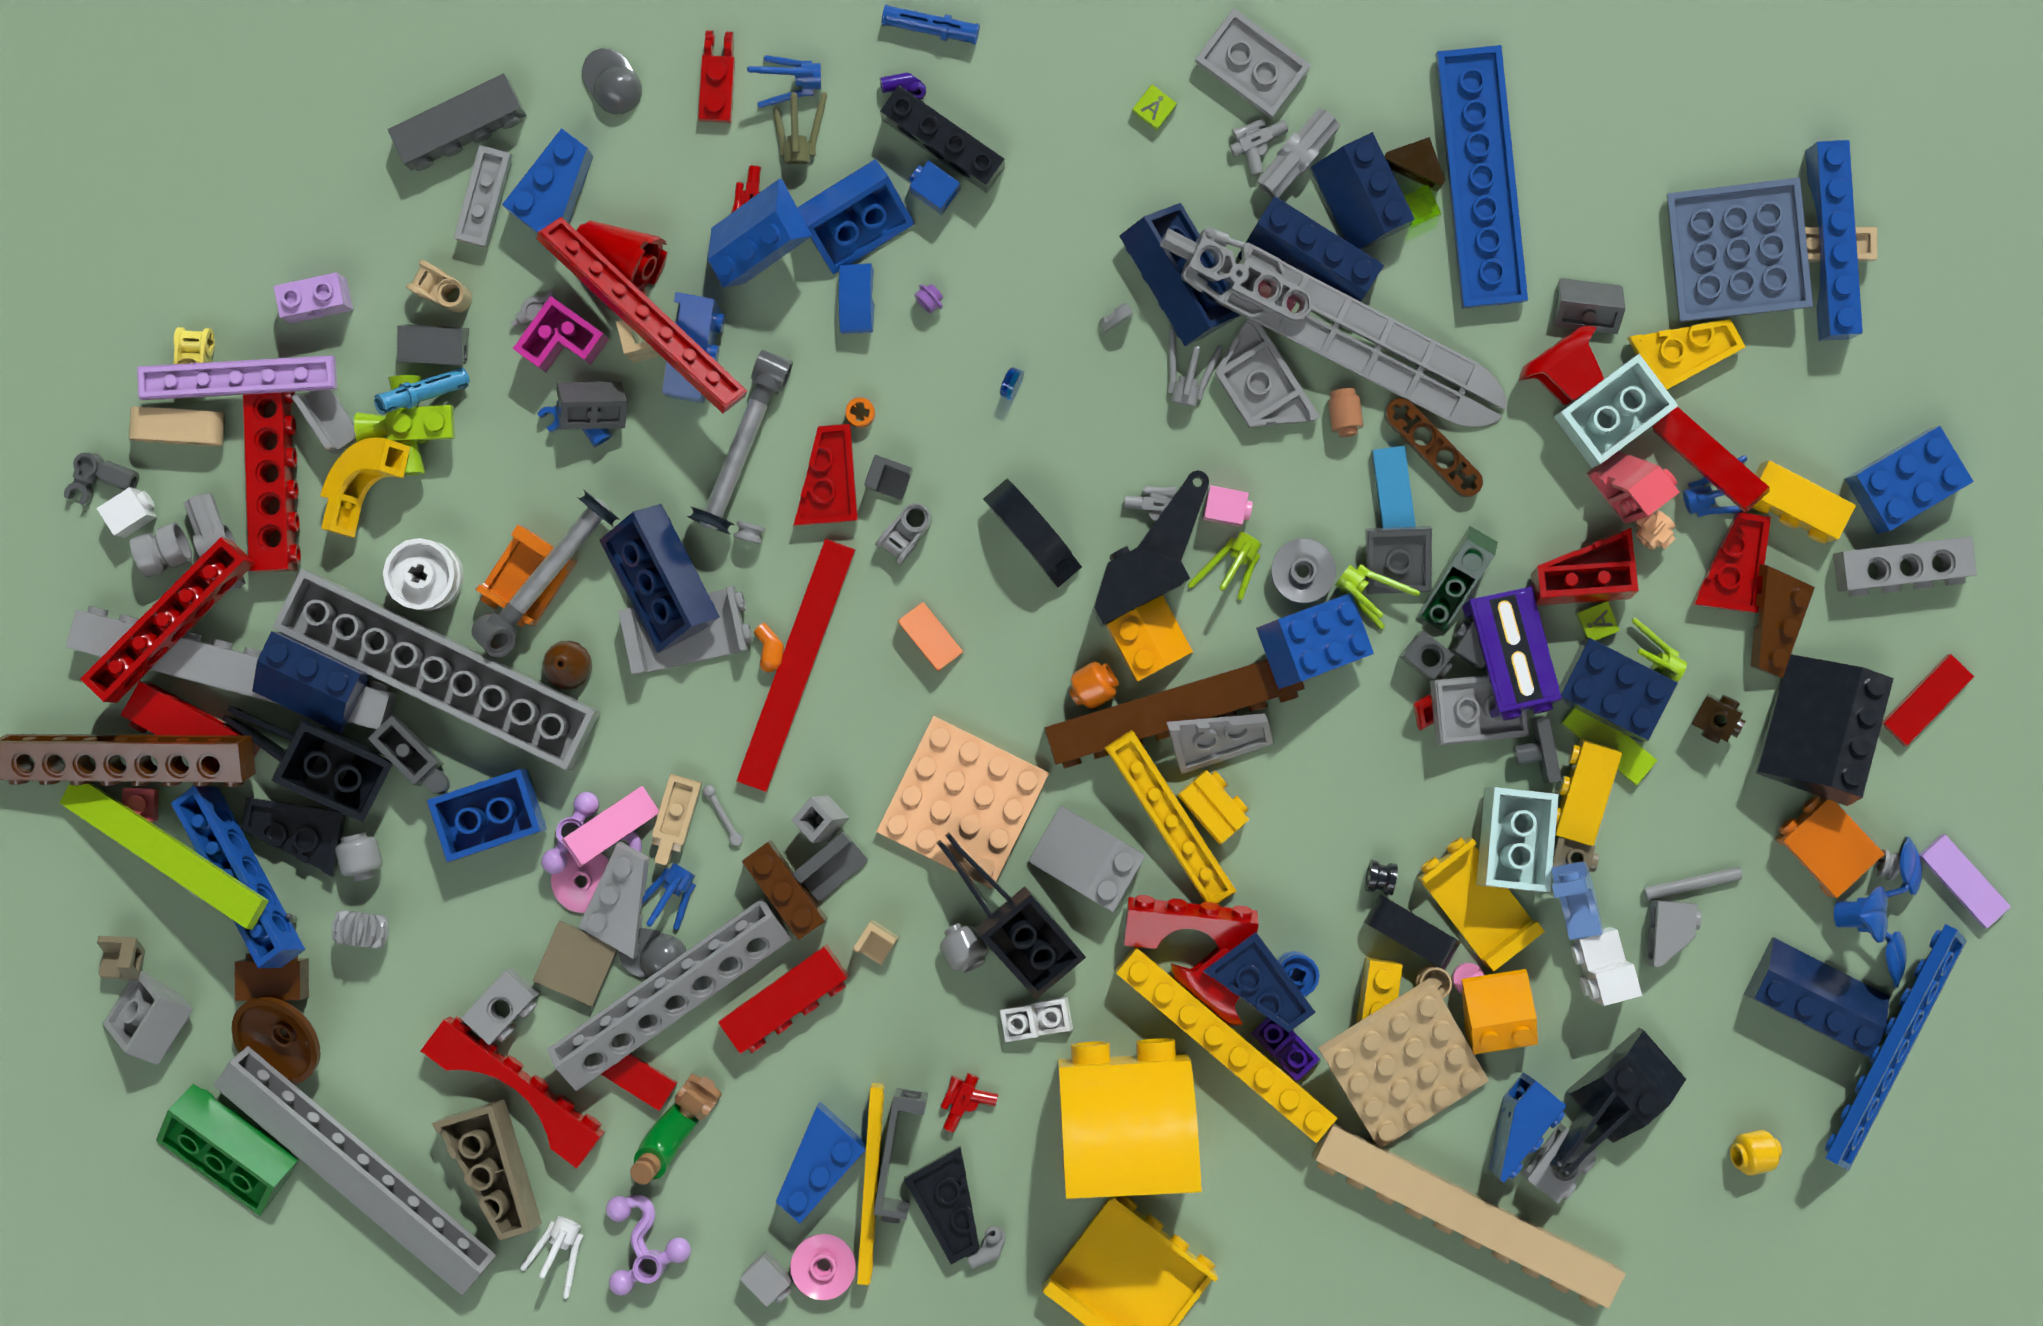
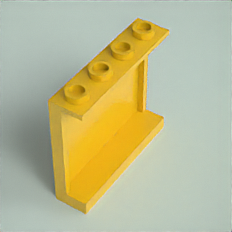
M1114 1196L1107 1199L1042 1285V1292L1086 1326H1178L1212 1280L1216 1282L1218 1279L1216 1271L1213 1270L1216 1265L1201 1253L1198 1257L1187 1250L1190 1245L1174 1233L1172 1237L1161 1230L1164 1225L1154 1216L1148 1214L1144 1217L1136 1210L1138 1205L1128 1196Z

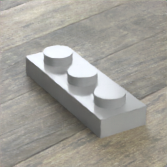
M479 145L454 235L456 240L488 248L513 157L511 153Z

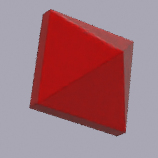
M1430 693L1413 704L1417 728L1420 731L1434 723Z

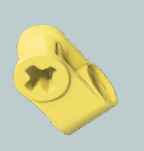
M177 327L174 333L173 364L212 362L215 348L213 330L205 328L203 331H186L184 327Z

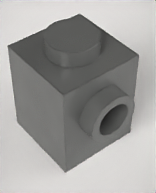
M1470 619L1468 623L1463 621L1454 634V638L1457 641L1450 652L1477 669L1483 668L1485 662L1474 620Z

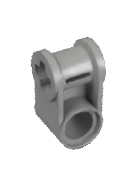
M919 503L909 504L895 521L886 528L875 543V546L886 549L897 558L896 562L901 565L932 523L930 511ZM916 509L922 510L925 514V521L920 527H912L908 522L910 512ZM891 539L895 540L898 544H900L902 546V549L895 545L891 541Z

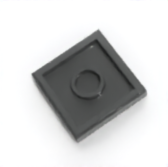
M1430 526L1365 529L1367 569L1405 584L1419 592H1432V528ZM1366 577V581L1369 582L1366 586L1367 594L1405 593Z

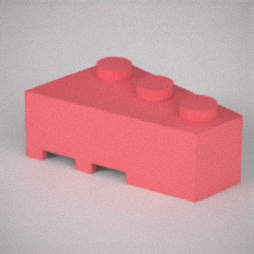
M1617 451L1603 463L1586 473L1625 524L1650 516L1680 493L1676 488L1677 480L1669 470H1662L1659 465Z

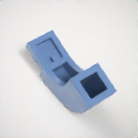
M1582 861L1551 867L1554 879L1552 883L1554 898L1559 897L1569 940L1602 935L1601 916L1586 862Z

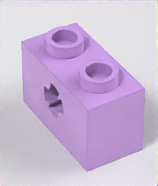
M337 272L273 286L279 316L290 324L353 310L347 279Z

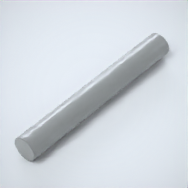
M1740 867L1645 887L1644 895L1646 900H1652L1741 880L1742 872Z

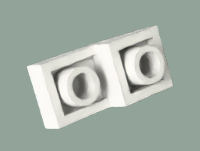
M1068 997L1000 1010L1005 1042L1036 1038L1039 1035L1071 1031L1073 1029Z

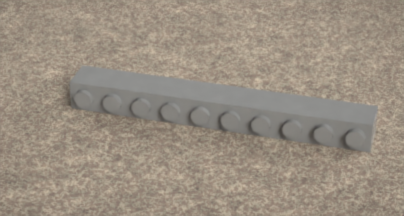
M89 606L88 611L75 610L66 648L102 657L139 618L120 614L119 619L107 616L108 610ZM187 632L150 669L271 701L252 691L256 663L261 650L245 647L244 652L232 649L233 643L214 639L213 643L210 644L201 641L202 635ZM370 680L369 685H365L348 722L378 729L391 717L397 693L388 691L389 684Z
M249 1046L229 1061L213 1086L462 1296L497 1256Z

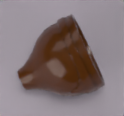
M570 640L552 645L545 653L542 662L543 673L547 680L555 687L565 690L575 689L584 684L592 670V660L587 649L581 644Z

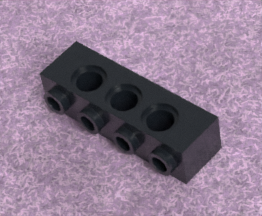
M899 85L880 110L882 121L986 193L1005 168V158Z

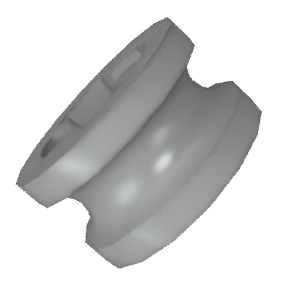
M737 521L736 525L739 527V531L734 533L733 537L762 544L760 534L765 532V528Z
M1882 849L1881 851L1884 855L1875 863L1874 875L1879 878L1885 875L1887 880L1894 881L1900 871L1901 854L1894 852L1891 855L1889 850Z

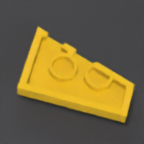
M1731 319L1644 335H1634L1627 338L1635 354L1641 355L1666 390L1746 347Z

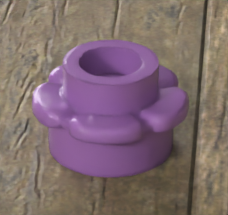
M923 284L919 285L920 290L914 294L917 302L930 314L937 308L942 309L943 305L940 301L943 299V295L932 284L927 287Z

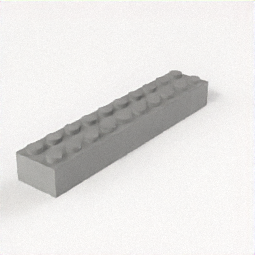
M300 570L272 627L565 770H573L601 711L312 571Z

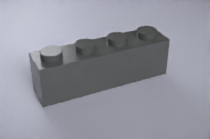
M503 73L387 130L404 165L411 171L415 169L416 171H422L431 167L434 164L433 160L444 155L445 157H451L460 153L463 150L462 146L473 141L474 143H480L489 139L493 131L502 127L503 129H509L518 125L521 122L520 118L527 115L510 80Z

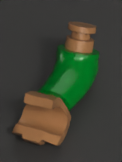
M694 1074L690 1075L674 1098L676 1104H673L656 1121L641 1141L633 1158L634 1164L630 1169L631 1177L635 1182L648 1184L652 1179L661 1178L666 1173L678 1150L699 1123V1120H705L722 1096L721 1091L714 1087L715 1083L706 1076L701 1078Z

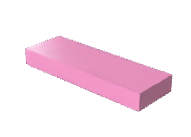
M641 786L561 839V841L580 867L659 813V809L644 787Z

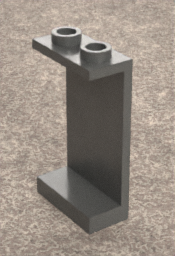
M896 1088L874 1208V1215H879L881 1221L899 1223L900 1219H907L910 1202L885 1198L899 1111L924 1115L928 1093L903 1088Z

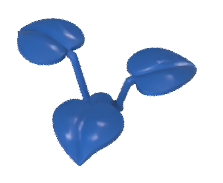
M1904 837L1906 842L1900 856V872L1903 883L1899 888L1885 892L1882 886H1878L1869 897L1857 898V901H1837L1834 906V921L1837 927L1857 928L1858 932H1868L1877 943H1882L1884 939L1886 940V961L1894 983L1893 988L1899 987L1904 975L1907 962V948L1901 932L1895 931L1893 935L1887 932V898L1905 893L1908 890L1911 895H1916L1922 881L1921 859L1910 837Z

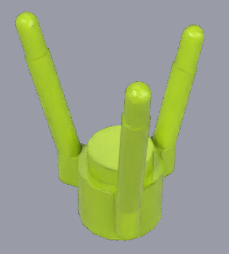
M1240 532L1236 539L1230 537L1226 545L1188 583V587L1193 588L1232 551L1229 556L1235 561L1219 588L1221 591H1224L1239 566L1248 563L1237 595L1238 600H1243L1255 564L1261 556L1258 551L1262 544L1244 532Z
M1362 564L1357 569L1349 565L1335 584L1345 595L1349 593L1353 595L1356 605L1379 629L1385 628V625L1379 619L1383 617V613L1362 594L1369 584L1364 579L1365 577L1414 596L1420 595L1418 590L1370 571Z
M1633 618L1632 623L1665 652H1661L1656 656L1640 648L1637 651L1638 654L1653 662V670L1678 682L1687 668V662L1679 658L1680 652L1669 647L1637 618Z

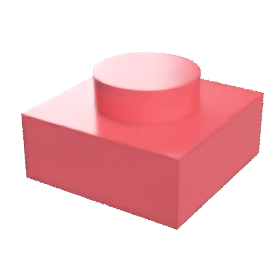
M123 788L122 803L148 821H158L159 789Z

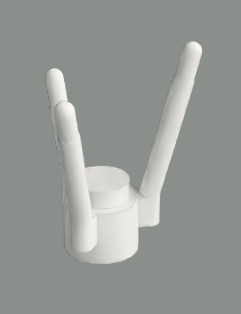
M557 1216L556 1221L550 1222L544 1235L520 1266V1269L525 1271L551 1237L550 1243L553 1246L539 1274V1278L544 1279L559 1248L567 1250L569 1245H572L563 1291V1298L565 1299L569 1298L578 1249L584 1236L579 1233L581 1225L568 1218Z

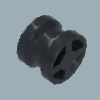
M1370 860L1366 874L1365 891L1374 892L1375 890H1381L1385 895L1392 896L1397 880V864L1381 865L1377 860Z

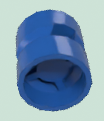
M1298 951L1285 952L1278 957L1277 960L1304 996L1315 990L1320 975L1318 967L1312 959Z

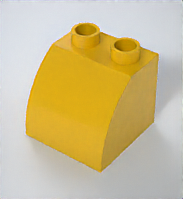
M1151 1038L1137 1040V1056L1110 1057L1109 1042L1090 1041L1071 1044V1059H1058L1066 1199L1202 1192L1192 1064L1187 1053L1176 1054L1175 1039Z

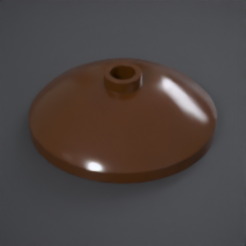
M255 997L240 1006L234 1014L231 1030L238 1053L249 1046L293 1084L305 1081L315 1072L321 1055L319 1040L310 1021L296 1007L273 997Z

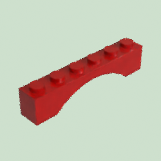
M451 1016L445 1018L420 1051L446 1071L465 1070L479 1072L499 1079L514 1088L529 1102L539 1116L546 1131L550 1149L577 1169L605 1132L600 1129L602 1124L589 1114L583 1116L574 1109L575 1103L562 1094L557 1096L548 1089L550 1085L544 1079L537 1075L531 1077L523 1071V1064L510 1055L505 1057L496 1050L498 1046L495 1043L488 1045L482 1038L471 1032V1028L460 1017L456 1016L455 1019Z

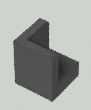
M874 455L864 486L867 489L901 500L913 470L909 466Z

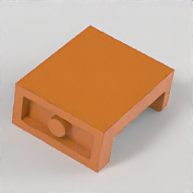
M518 524L511 534L514 538L485 582L482 585L479 584L475 589L482 594L480 600L495 610L498 606L504 608L554 548L553 545ZM572 558L569 559L516 623L517 625L524 627L527 623L528 625L536 626L577 561Z
M1815 796L1805 803L1802 807L1804 812L1796 820L1791 818L1779 828L1781 834L1775 840L1780 845H1784L1821 884L1819 888L1826 896L1838 898L1875 864L1884 853L1837 802Z

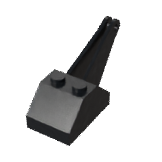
M1196 470L1188 475L1185 482L1137 548L1130 551L1128 546L1110 555L1111 561L1106 565L1092 609L1101 627L1190 580L1181 559L1209 486V478L1206 473ZM1196 478L1202 482L1199 487L1193 484V480Z
M229 705L227 710L234 715L291 740L287 749H284L254 728L227 715H224L222 719L243 735L252 736V741L279 761L271 778L272 782L364 822L393 765L386 757L361 742L330 728L301 719L295 733L261 720L240 708Z
M948 832L945 836L955 849L1007 900L994 912L959 860L941 840L936 842L950 859L988 916L975 928L976 932L1037 1000L1082 962L1086 956L1028 888L1024 886L1011 897Z
M1638 1028L1567 1090V1093L1580 1106L1581 1110L1557 1154L1550 1162V1166L1553 1169L1561 1166L1557 1173L1560 1178H1565L1571 1174L1585 1157L1606 1138L1614 1143L1647 1126L1670 1106L1686 1081L1683 1074L1643 1029ZM1594 1125H1596L1597 1128L1587 1137Z

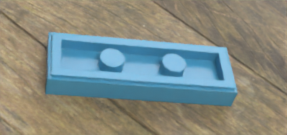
M1405 446L1372 450L1382 528L1416 527Z

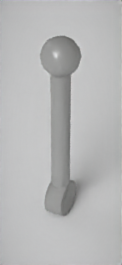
M712 785L705 786L703 794L705 797L710 798L731 835L730 843L735 846L740 845L743 841V836L733 828L715 796V788Z

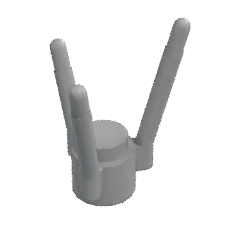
M1170 328L1169 386L1167 393L1172 394V402L1196 407L1197 399L1202 400L1204 389L1218 362L1222 347L1218 346L1197 386L1198 380L1194 379L1200 347L1195 346L1187 376H1179V381L1177 382L1176 335L1174 328Z

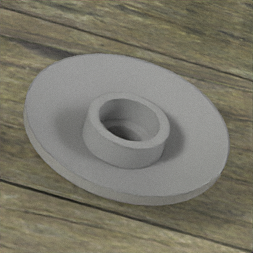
M1306 538L1295 539L1283 545L1276 553L1271 566V576L1276 589L1285 598L1297 603H1310L1322 598L1329 592L1335 581L1336 564L1330 551L1320 542ZM1301 565L1308 569V575L1304 578L1299 577L1296 572L1297 568Z

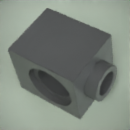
M1423 630L1415 635L1399 657L1427 680L1431 681L1436 677L1442 679L1453 665L1449 660L1454 654ZM1427 648L1433 650L1436 654V662L1431 667L1424 665L1421 660V654Z

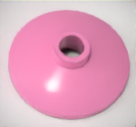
M567 852L566 868L559 874L551 875L552 890L556 899L565 908L574 912L585 913L609 859L600 853L579 867L572 855ZM579 875L586 877L587 884L585 887L577 885L576 878Z
M830 1234L813 1235L802 1241L796 1248L791 1259V1276L797 1288L806 1296L817 1300L833 1299L843 1294L851 1285L856 1271L855 1257L850 1247L842 1239ZM821 1259H826L830 1263V1268L822 1270L819 1268L818 1262Z

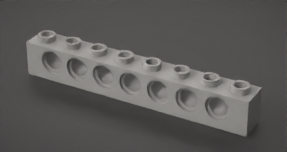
M761 898L549 1047L547 1050L555 1069L575 1091L590 1083L608 1068L620 1062L625 1056L647 1043L652 1037L668 1026H671L686 1013L698 1007L703 1001L720 989L725 988L730 982L747 970L752 969L757 963L789 942L791 937L783 923L767 902Z

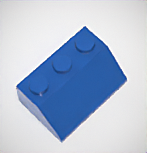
M876 159L797 207L812 234L810 239L832 274L840 270V265H850L915 224L889 176Z
M782 179L772 183L711 228L708 261L723 288L747 283L812 237Z

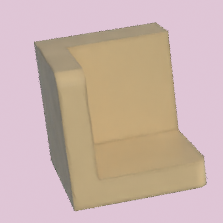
M871 920L852 950L857 953L860 951L881 965L899 936Z

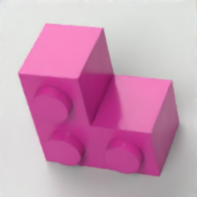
M550 296L512 349L546 373L564 347L591 365L609 341V338Z

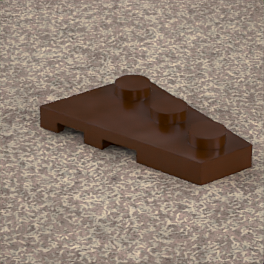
M1759 564L1758 576H1763L1761 594H1757L1756 606H1760L1759 623L1754 627L1750 666L1774 677L1783 678L1815 587L1768 565Z

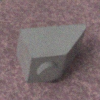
M1665 900L1650 901L1646 964L1653 967L1663 966L1695 938L1696 930H1699L1701 926V912L1697 910L1698 904Z

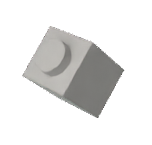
M828 795L810 797L791 821L812 843L830 841L849 820V817Z
M767 1250L740 1277V1280L766 1307L773 1301L779 1304L792 1291L788 1287L792 1282V1276Z

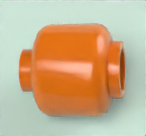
M1093 661L1072 674V688L1069 689V693L1078 706L1083 704L1088 709H1096L1115 697L1116 687L1119 685V682L1108 664L1104 663L1102 665L1099 662Z

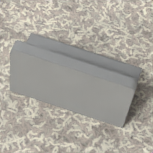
M333 390L310 391L304 396L296 393L292 396L327 451L337 454L356 442L354 422Z

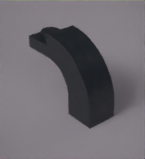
M1008 478L983 498L996 517L1018 539L1057 588L1082 568L1060 536Z

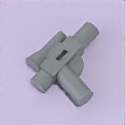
M1261 118L1247 126L1232 129L1233 136L1237 142L1230 145V150L1234 157L1246 153L1251 176L1263 173L1260 156L1267 152V143L1288 132V127L1284 120L1270 127L1267 126L1260 129L1266 125L1264 119Z
M1144 486L1143 494H1148L1150 497L1125 495L1124 508L1149 511V517L1156 521L1176 494L1177 486L1166 488Z

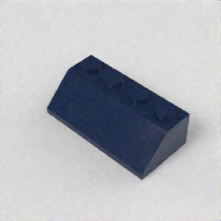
M1276 196L1273 197L1245 242L1281 259V261L1360 302L1384 267V264ZM1242 249L1237 256L1240 260H1242Z
M1181 203L1142 217L1120 234L1119 237L1124 243L1126 251L1131 255L1140 270L1142 278L1156 297L1160 308L1172 324L1176 335L1181 339L1183 345L1187 346L1203 339L1242 315L1217 303L1206 292L1202 291L1200 293L1190 284L1184 282L1181 279V273L1186 259L1159 246L1168 228L1194 242L1200 236ZM1203 251L1200 256L1201 264L1205 268L1210 269L1214 264V258L1209 251ZM1224 279L1215 282L1207 281V286L1219 295L1225 292L1228 286Z
M662 504L633 511L599 540L657 653L703 631L720 618Z
M1774 937L1771 938L1743 994L1870 1058L1878 1046L1887 1025L1890 996Z

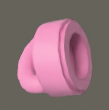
M1465 962L1459 964L1452 973L1453 986L1462 993L1461 979L1483 976L1485 973L1474 963Z

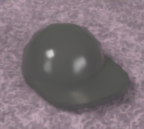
M600 48L592 51L585 58L582 67L583 81L595 101L604 111L612 114H624L631 111L639 103L642 96L641 82L628 61L619 52Z
M640 928L637 942L639 944L638 956L632 959L619 951V957L622 965L628 972L648 979L687 950L681 940L672 935L653 929Z

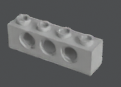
M1972 536L1843 551L1833 554L1838 592L1849 591L1850 597L1869 595V588L1881 587L1882 593L1902 591L1901 585L1913 583L1914 589L1934 587L1933 581L1945 580L1946 586L1966 583L1965 577L1977 575ZM1934 556H1938L1942 561V568L1939 572L1934 570L1932 566ZM1903 559L1910 565V572L1907 576L1900 571V563ZM1870 563L1875 564L1878 568V576L1875 580L1870 578L1867 572Z

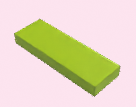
M1572 708L1561 721V724L1579 739L1621 751L1622 756L1617 771L1634 785H1638L1658 761L1629 736L1575 708Z

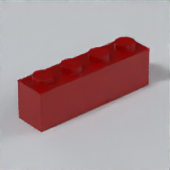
M149 681L138 682L121 713V716L130 720L128 726L142 733H146L148 730L155 735H243L229 724ZM253 742L255 758L260 747ZM213 757V762L220 767L219 761Z
M826 944L724 1016L718 1023L740 1054L747 1049L752 1054L767 1043L764 1037L772 1031L779 1035L793 1025L791 1018L801 1012L803 1016H806L820 1005L817 999L826 993L832 997L844 989L846 985L843 981L849 975Z

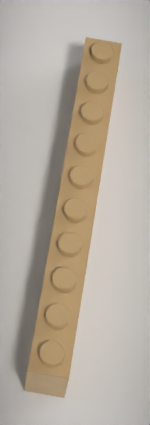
M1335 1123L1321 1137L1312 1154L1315 1161L1319 1162L1317 1168L1332 1176L1337 1171L1347 1176L1346 1182L1362 1191L1365 1186L1377 1191L1375 1197L1389 1205H1393L1394 1201L1406 1206L1404 1211L1419 1220H1422L1423 1216L1434 1220L1433 1226L1444 1233L1451 1235L1454 1230L1464 1235L1462 1241L1479 1250L1483 1245L1493 1250L1491 1255L1506 1264L1513 1260L1522 1265L1521 1271L1536 1279L1539 1278L1540 1274L1551 1279L1550 1285L1566 1294H1568L1569 1290L1580 1294L1579 1300L1597 1309L1600 1304L1609 1309L1626 1275L1618 1266L1384 1148H1378L1373 1142Z

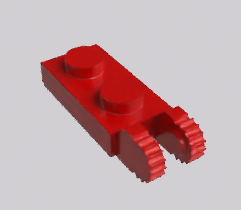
M706 30L704 55H702L698 119L702 122L732 123L735 58L733 57L734 32L726 31L724 56H713L715 46L714 31Z

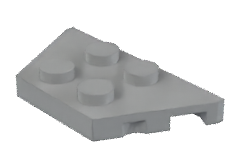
M1247 318L1214 374L1248 428L1310 422L1319 419L1320 416L1262 325Z

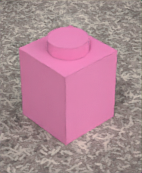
M1210 485L1202 520L1241 527L1243 520L1249 521L1253 502L1247 501L1249 493Z

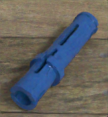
M887 4L884 6L881 21L883 26L887 25L940 36V39L943 41H948L949 38L974 45L977 43L980 24L952 19V15L945 14L944 17L893 7Z

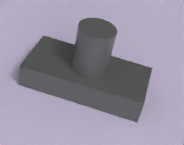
M1549 717L1530 719L1535 742L1513 747L1516 764L1522 765L1539 761L1543 783L1562 781Z

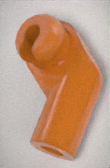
M762 623L753 633L763 644L761 660L759 662L760 667L763 671L770 673L780 666L784 645L766 623Z

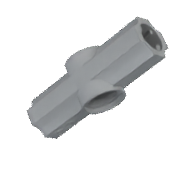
M1319 107L1298 133H1294L1278 151V157L1266 168L1256 182L1263 192L1269 197L1273 198L1276 196L1279 198L1299 174L1302 175L1320 154V149L1340 127L1335 117Z
M212 493L197 495L184 502L195 532L193 543L199 557L220 537L232 540L235 543L232 532L223 523ZM242 576L229 591L245 585L244 577Z

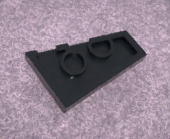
M246 797L241 830L288 852L302 862L309 863L322 870L323 873L334 877L337 868L335 848L341 844L340 838H342L345 814L335 810Z
M960 1145L904 1177L905 1183L951 1265L980 1248Z

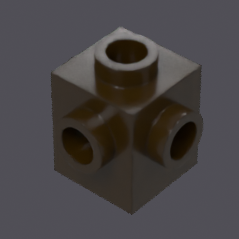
M1708 693L1692 725L1703 730L1701 733L1703 737L1719 744L1721 739L1728 742L1731 736L1737 738L1746 721L1741 719L1743 710L1738 708L1740 705L1738 701L1723 694L1719 699ZM1723 715L1727 721L1725 723H1718L1715 720V716Z

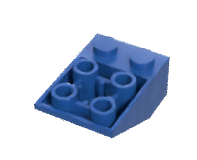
M1524 1072L1503 1096L1489 1164V1170L1504 1183L1508 1178L1513 1179L1523 1167L1522 1160L1529 1152L1533 1154L1539 1149L1544 1141L1542 1137L1549 1127H1556L1565 1115L1563 1110L1566 1108V1105Z

